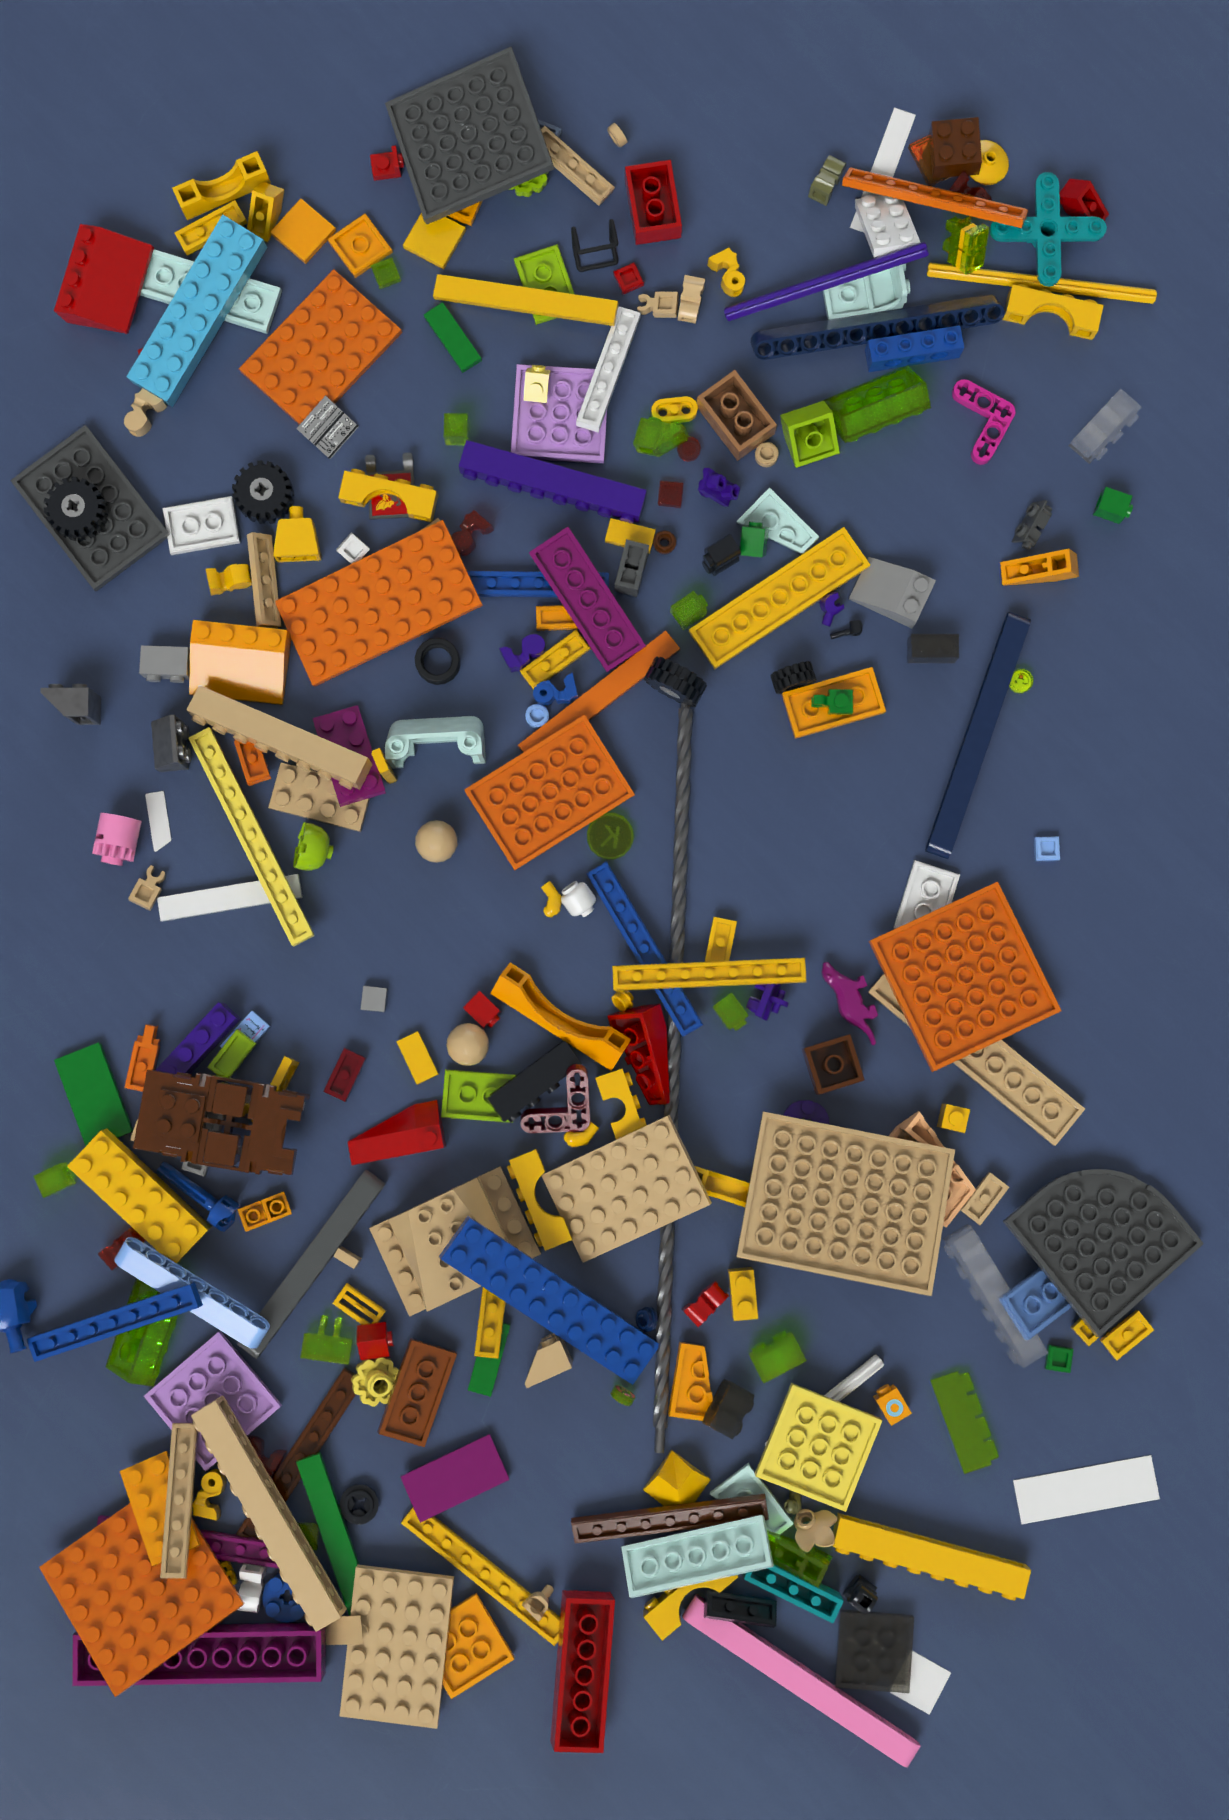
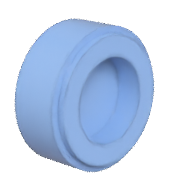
M541 704L529 706L525 713L526 721L533 728L542 727L549 720L547 708Z

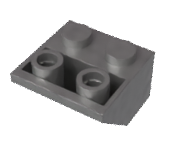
M49 684V688L40 689V693L63 716L75 724L101 725V696L87 687V685L73 684L72 688H63L61 684Z
M168 715L152 721L155 769L159 772L188 770V763H191V752L186 746V740L189 738L188 726L175 715Z

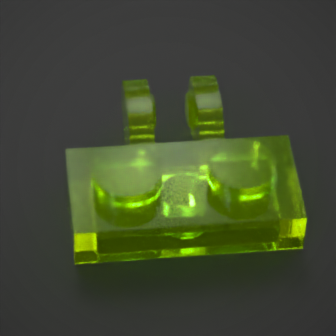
M322 1315L318 1334L304 1333L300 1358L349 1365L353 1339L340 1337L343 1319L336 1318L333 1336L325 1335L328 1317Z

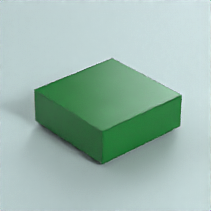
M1048 1344L1045 1369L1070 1373L1073 1348Z

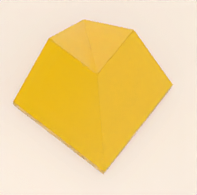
M671 1450L643 1488V1491L663 1506L694 1503L711 1479Z

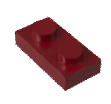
M344 1048L323 1092L346 1102L367 1058Z

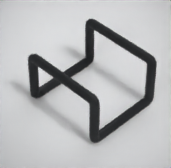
M613 219L609 220L610 244L580 250L576 227L573 226L571 228L572 248L579 272L618 264L616 251L618 238ZM606 249L612 250L614 261L581 267L578 254Z

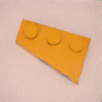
M679 1342L668 1415L670 1417L717 1423L709 1383L705 1346Z

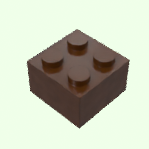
M979 117L932 121L929 132L932 179L979 175L982 164Z
M850 1034L802 1048L816 1095L865 1081Z

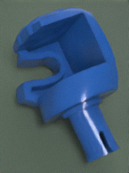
M7 1279L0 1282V1332L6 1333L11 1354L26 1349L21 1328L23 1325L30 1323L31 1314L38 1305L36 1299L25 1301L24 1293L29 1290L26 1282Z

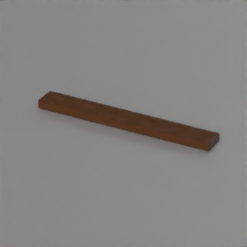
M346 1367L342 1370L272 1478L285 1503L301 1480L296 1461L320 1451L356 1395L352 1390L353 1384L351 1382V1378L355 1373ZM247 1517L236 1535L259 1539L255 1533L253 1522Z
M765 1494L574 1517L571 1518V1526L576 1544L705 1528L763 1515L765 1520H769L766 1496Z

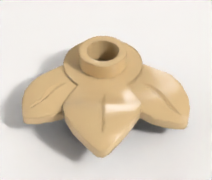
M809 1509L800 1510L794 1518V1525L797 1529L795 1540L799 1548L804 1552H809L814 1544L823 1548L833 1546L835 1537L830 1527L836 1523L838 1518L827 1510L815 1513Z

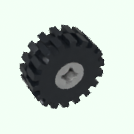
M262 460L257 461L258 465L254 466L251 462L248 464L249 468L247 470L242 467L239 470L241 475H236L234 478L236 484H232V490L234 491V494H232L233 499L242 514L248 517L250 521L255 522L257 520L259 524H265V521H268L269 524L275 523V518L283 519L282 514L284 512L288 514L289 505L293 506L292 496H294L292 483L280 466H274L269 461H267V464H264Z
M72 477V481L64 478L62 479L63 484L60 485L58 482L53 484L56 489L54 491L48 490L47 494L50 498L44 499V503L47 505L44 508V513L48 516L46 517L47 521L57 532L65 538L68 537L70 540L76 541V538H78L80 541H84L87 535L90 538L95 537L93 534L95 530L99 533L103 530L100 525L101 523L104 525L107 523L105 515H109V510L106 508L108 504L103 494L93 483H89L84 478L80 481L78 477Z
M658 656L654 658L644 677V681L651 685L653 689L658 690L659 693L690 707H696L707 687V683L694 672H690L689 669L680 666L676 662L674 663L669 659L659 658Z

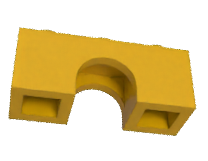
M622 1068L595 1078L603 1101L609 1098H618L625 1104L626 1111L623 1118L611 1123L616 1139L647 1125L644 1117L639 1118L637 1109H640L641 1106L637 1095H631L629 1086H632L633 1083L629 1072L624 1073Z

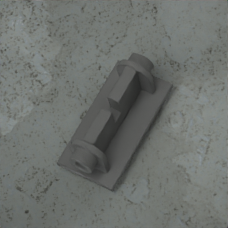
M1036 501L1028 506L1025 518L1015 529L1012 543L1023 542L1022 547L1027 550L1036 545L1041 535L1036 526L1044 529L1052 516V508L1046 505L1048 501Z

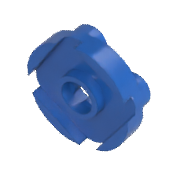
M279 1572L264 1587L262 1600L265 1612L269 1617L280 1622L299 1620L305 1613L294 1599L285 1602L281 1597V1594H284L286 1590H290V1595H292V1590L288 1583L282 1580Z

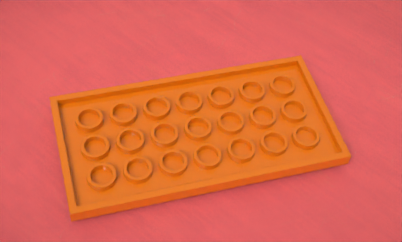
M443 520L274 601L314 687L483 606Z

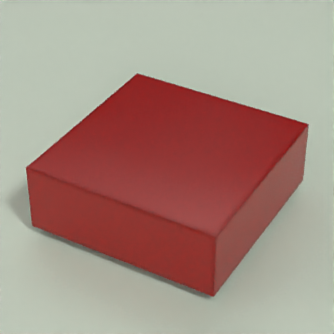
M635 262L613 271V275L623 295L644 286L643 279Z

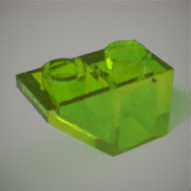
M649 417V419L641 418L633 445L638 453L660 457L687 441L689 434L686 427L681 423L671 422L669 424L655 417Z

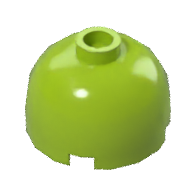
M304 822L298 836V847L295 848L293 867L311 871L323 866L326 859H331L334 846L329 845V835L322 827Z

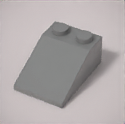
M868 557L867 560L870 563V567L860 574L849 600L912 629L922 612L936 580L915 570Z

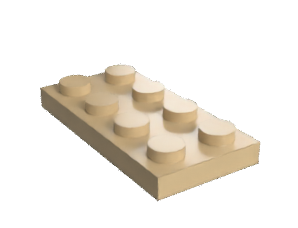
M280 763L269 809L361 832L370 798L340 807L331 779L326 780L320 777L317 771H306L297 766Z

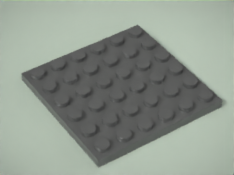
M512 47L385 103L426 224H430L555 169Z

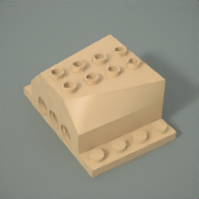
M501 1166L369 1228L409 1317L425 1309L428 1312L481 1287V1285L439 1258V1255L467 1216H470L531 1258L541 1254Z

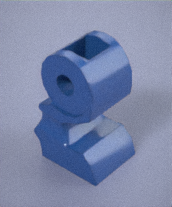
M573 673L565 677V688L562 691L557 690L550 681H543L537 684L533 690L535 701L543 706L551 705L554 700H556L557 704L570 705L573 703V701L578 699Z

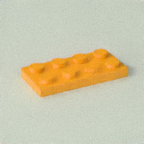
M873 667L781 694L795 739L886 712ZM829 689L853 690L852 715L828 714V707H811V698L813 695L828 696Z
M168 1451L120 1471L152 1566L160 1564L162 1560L170 1458ZM192 1519L189 1550L200 1546Z

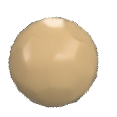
M435 820L425 823L418 830L415 837V846L418 853L429 862H444L451 858L458 845L455 830L444 821Z
M472 1023L460 1024L450 1032L447 1038L448 1054L455 1062L461 1065L471 1066L478 1064L486 1057L489 1050L488 1035L478 1025Z

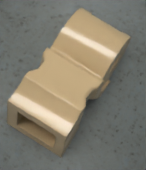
M684 276L678 321L696 324L701 304L700 294H703L705 288L704 278Z
M142 388L139 393H135L134 402L131 404L134 410L125 415L124 424L133 436L141 437L148 433L152 427L150 420L146 416L147 409H153L158 413L165 410L167 406L162 399Z

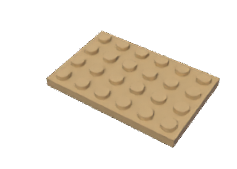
M670 1115L541 1175L560 1216L565 1219L574 1246L583 1263L712 1204Z
M357 1564L350 1616H361L364 1644L347 1645L340 1717L438 1728L454 1576Z

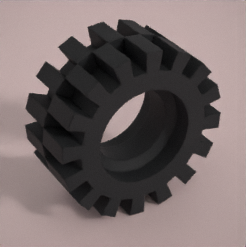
M809 661L786 666L770 675L777 694L811 685L817 680L812 664Z

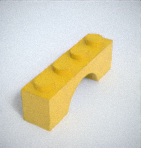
M256 151L237 159L233 168L217 179L210 181L191 179L172 187L186 219L189 220L252 193V190L262 182L271 184V181L259 153Z
M1018 284L1012 285L1008 293L1004 309L1005 314L1002 320L1025 325L1033 315L1041 312H1051L1060 316L1066 322L1070 335L1093 340L1099 329L1104 305L1090 299H1075L1072 295H1057L1046 289L1035 290L1027 285Z
M351 469V472L344 470L338 497L341 503L364 508L375 496L391 494L400 498L405 503L410 518L433 522L438 500V493L434 490V487L426 484H420V487L413 486L410 481L404 479H397V482L390 481L387 476L381 474H374V477L365 475L364 471L358 469Z
M534 1149L510 1159V1165L507 1166L511 1179L516 1178L519 1188H516L520 1201L526 1202L528 1210L525 1211L529 1224L534 1223L537 1233L534 1236L538 1246H543L544 1250L547 1251L571 1241L572 1236L569 1233L564 1217L547 1213L537 1202L535 1195L536 1184L540 1176L546 1171L538 1150Z
M694 1165L708 1196L745 1207L749 1182Z
M738 1575L663 1591L664 1594L658 1599L653 1597L644 1605L643 1617L663 1641L681 1626L679 1607L685 1595L697 1588H710L720 1593L736 1580Z

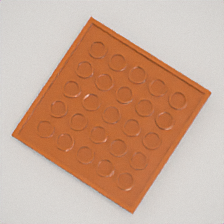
M998 882L869 941L932 1072L1062 1011Z
M130 1503L39 1567L115 1697L133 1686L245 1604L192 1517L200 1546L189 1550L187 1579L160 1578L161 1563L155 1566L151 1565Z

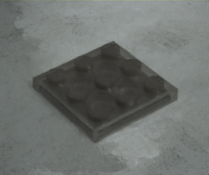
M840 1609L835 1687L910 1693L914 1616L882 1612H869L864 1615L857 1610Z

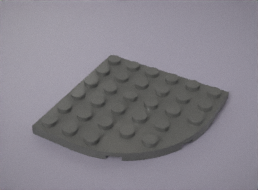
M1107 1169L1082 1170L1058 1177L1039 1189L1003 1220V1223L1096 1337L1102 1336L1204 1244L1174 1206L1154 1187L1145 1184L1132 1175Z

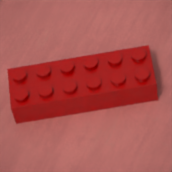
M562 1590L550 1738L554 1752H604L615 1599L611 1592Z

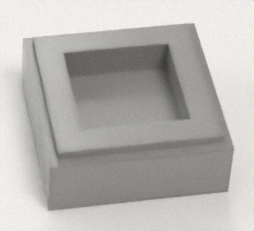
M363 986L360 1010L385 1012L388 989Z

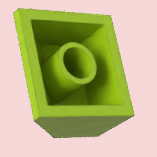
M825 401L780 415L784 438L796 468L840 453L833 412Z

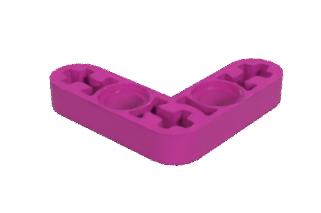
M959 380L952 390L953 399L957 403L989 419L971 451L972 460L976 464L984 465L992 458L1016 413L1015 407L1005 399L969 380ZM965 387L967 389L966 393L961 396L959 394L960 390ZM973 393H977L973 399V402H971L970 399ZM986 397L990 402L989 407H980L977 403L978 398ZM994 403L998 404L994 412H990L994 406ZM1006 409L1008 410L1007 415L1003 418L1000 416V411ZM989 428H996L999 431V437L996 439L990 438L987 435V430ZM987 443L989 446L985 452L986 455L981 458L978 456L979 451Z

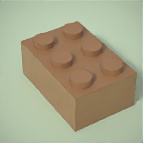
M736 370L697 396L698 410L737 461L775 434L777 424Z

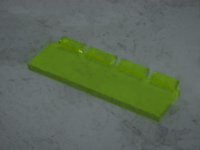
M955 1371L930 1380L964 1474L992 1465L991 1460L998 1458L999 1454L994 1440L983 1441V1439L989 1438L992 1435L985 1416L975 1419V1416L982 1414L983 1410L976 1393L966 1394L975 1389L969 1372L959 1375V1372Z

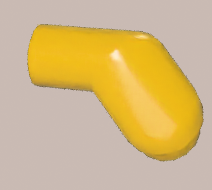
M549 881L541 889L548 897L547 906L543 908V912L547 917L551 918L560 912L562 896L552 882Z
M590 1121L589 1127L582 1132H566L564 1134V1141L571 1147L585 1146L593 1138L599 1127Z

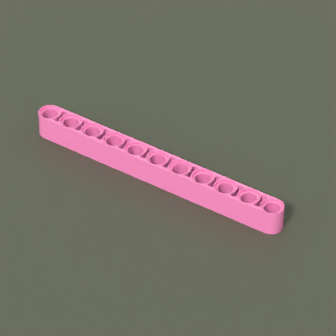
M695 1594L683 1613V1619L690 1625L903 1767H909L921 1747L920 1743L913 1737L742 1623L704 1618L703 1597Z

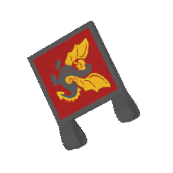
M411 453L403 454L404 470L377 472L375 456L367 455L365 457L368 476L374 477V474H381L387 476L390 481L397 482V479H404L410 481L411 485L415 486L414 459ZM381 494L368 502L370 520L410 518L405 503L394 495Z

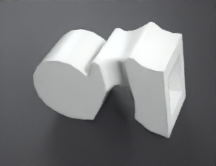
M245 1563L242 1565L239 1571V1578L244 1581L241 1583L239 1595L245 1604L238 1611L259 1612L264 1587L263 1578L266 1575L265 1566Z

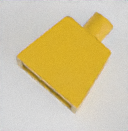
M301 506L289 507V519L278 520L273 552L277 562L322 560L315 524L312 518H303V507Z

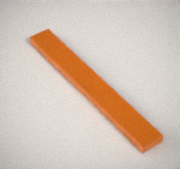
M851 167L846 172L842 182V186L1018 228L1023 227L1028 214V210L1025 208Z
M665 630L647 644L645 648L634 654L518 744V747L522 752H525L584 714L590 721L644 679L655 657L669 659L680 651V647Z

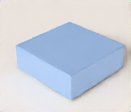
M1059 836L1034 838L1035 861L1060 860Z

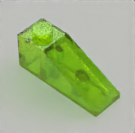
M767 1530L773 1564L818 1588L832 1556L814 1546L809 1552H804L799 1548L795 1539Z

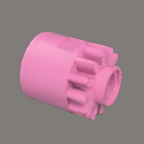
M100 813L92 854L102 856L101 862L122 866L124 860L133 862L142 821L120 815Z

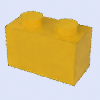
M752 1267L728 1269L733 1320L758 1319L754 1269Z

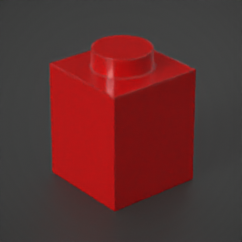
M481 991L463 1007L484 1029L487 1026L492 1028L500 1020L498 1015L501 1011Z
M386 1322L357 1325V1347L360 1360L390 1357V1346H394L393 1333L388 1331Z

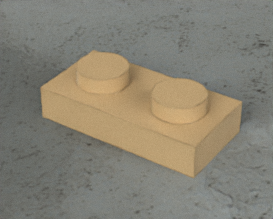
M988 1172L960 1211L975 1223L981 1225L1009 1189V1186L991 1172Z

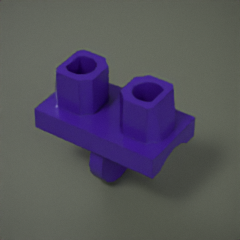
M710 468L703 469V480H700L698 483V491L703 497L711 498L723 507H729L730 500L738 499L740 491L738 485L731 483L726 477Z
M781 984L755 985L756 989L764 991L761 1000L751 996L746 1008L754 1012L760 1019L767 1021L770 1012L778 1014L780 1006L788 1007L789 1003L783 1000L786 991L780 989Z

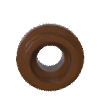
M666 530L658 532L653 539L654 549L660 554L671 553L676 547L674 534ZM667 540L669 544L668 546H662L660 542Z

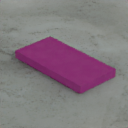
M490 1433L400 1476L420 1523L510 1480Z

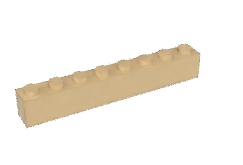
M200 685L187 708V711L192 716L191 720L197 724L204 726L207 723L213 726V730L223 735L228 732L234 735L233 738L241 743L251 742L255 744L254 747L264 753H267L268 750L276 753L275 756L280 760L288 762L290 759L297 762L296 765L306 771H309L310 768L318 771L317 774L326 780L334 778L339 781L341 786L350 790L352 787L361 789L372 767L368 757Z

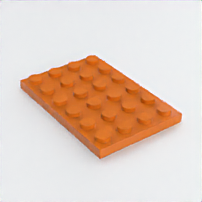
M333 269L243 363L239 370L300 425L324 396H327L335 404L402 334V330Z
M585 714L464 789L514 870L635 795Z

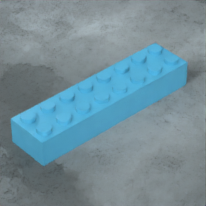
M222 214L129 371L127 378L133 384L159 397L169 406H174L220 329L225 317L230 312L268 248L262 238Z

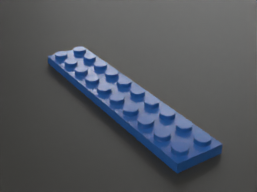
M470 1216L466 1217L439 1255L442 1261L632 1385L658 1350L659 1343Z

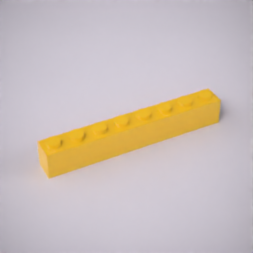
M837 1513L838 1520L833 1529L835 1537L833 1547L836 1548L835 1551L841 1554L849 1555L850 1552L859 1554L861 1559L873 1561L875 1558L882 1560L884 1565L892 1568H897V1565L907 1567V1571L914 1574H921V1571L926 1572L936 1580L944 1581L945 1578L954 1580V1583L961 1587L977 1586L981 1592L992 1594L993 1591L1002 1593V1597L1016 1601V1597L1020 1599L1025 1598L1031 1569L1024 1563Z

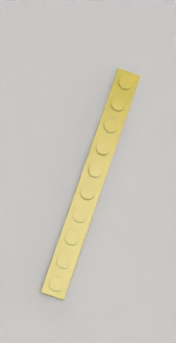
M208 727L192 735L188 739L291 945L294 947L312 938L315 935L212 729Z

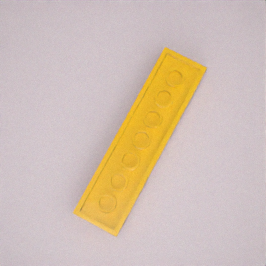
M843 527L690 628L688 632L715 670L821 600L828 593L833 592L870 567V563L845 527Z

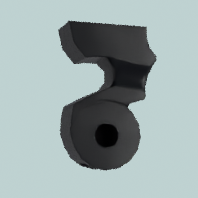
M860 1574L855 1576L842 1594L847 1598L848 1603L864 1615L872 1610L878 1599V1596H876L877 1587Z

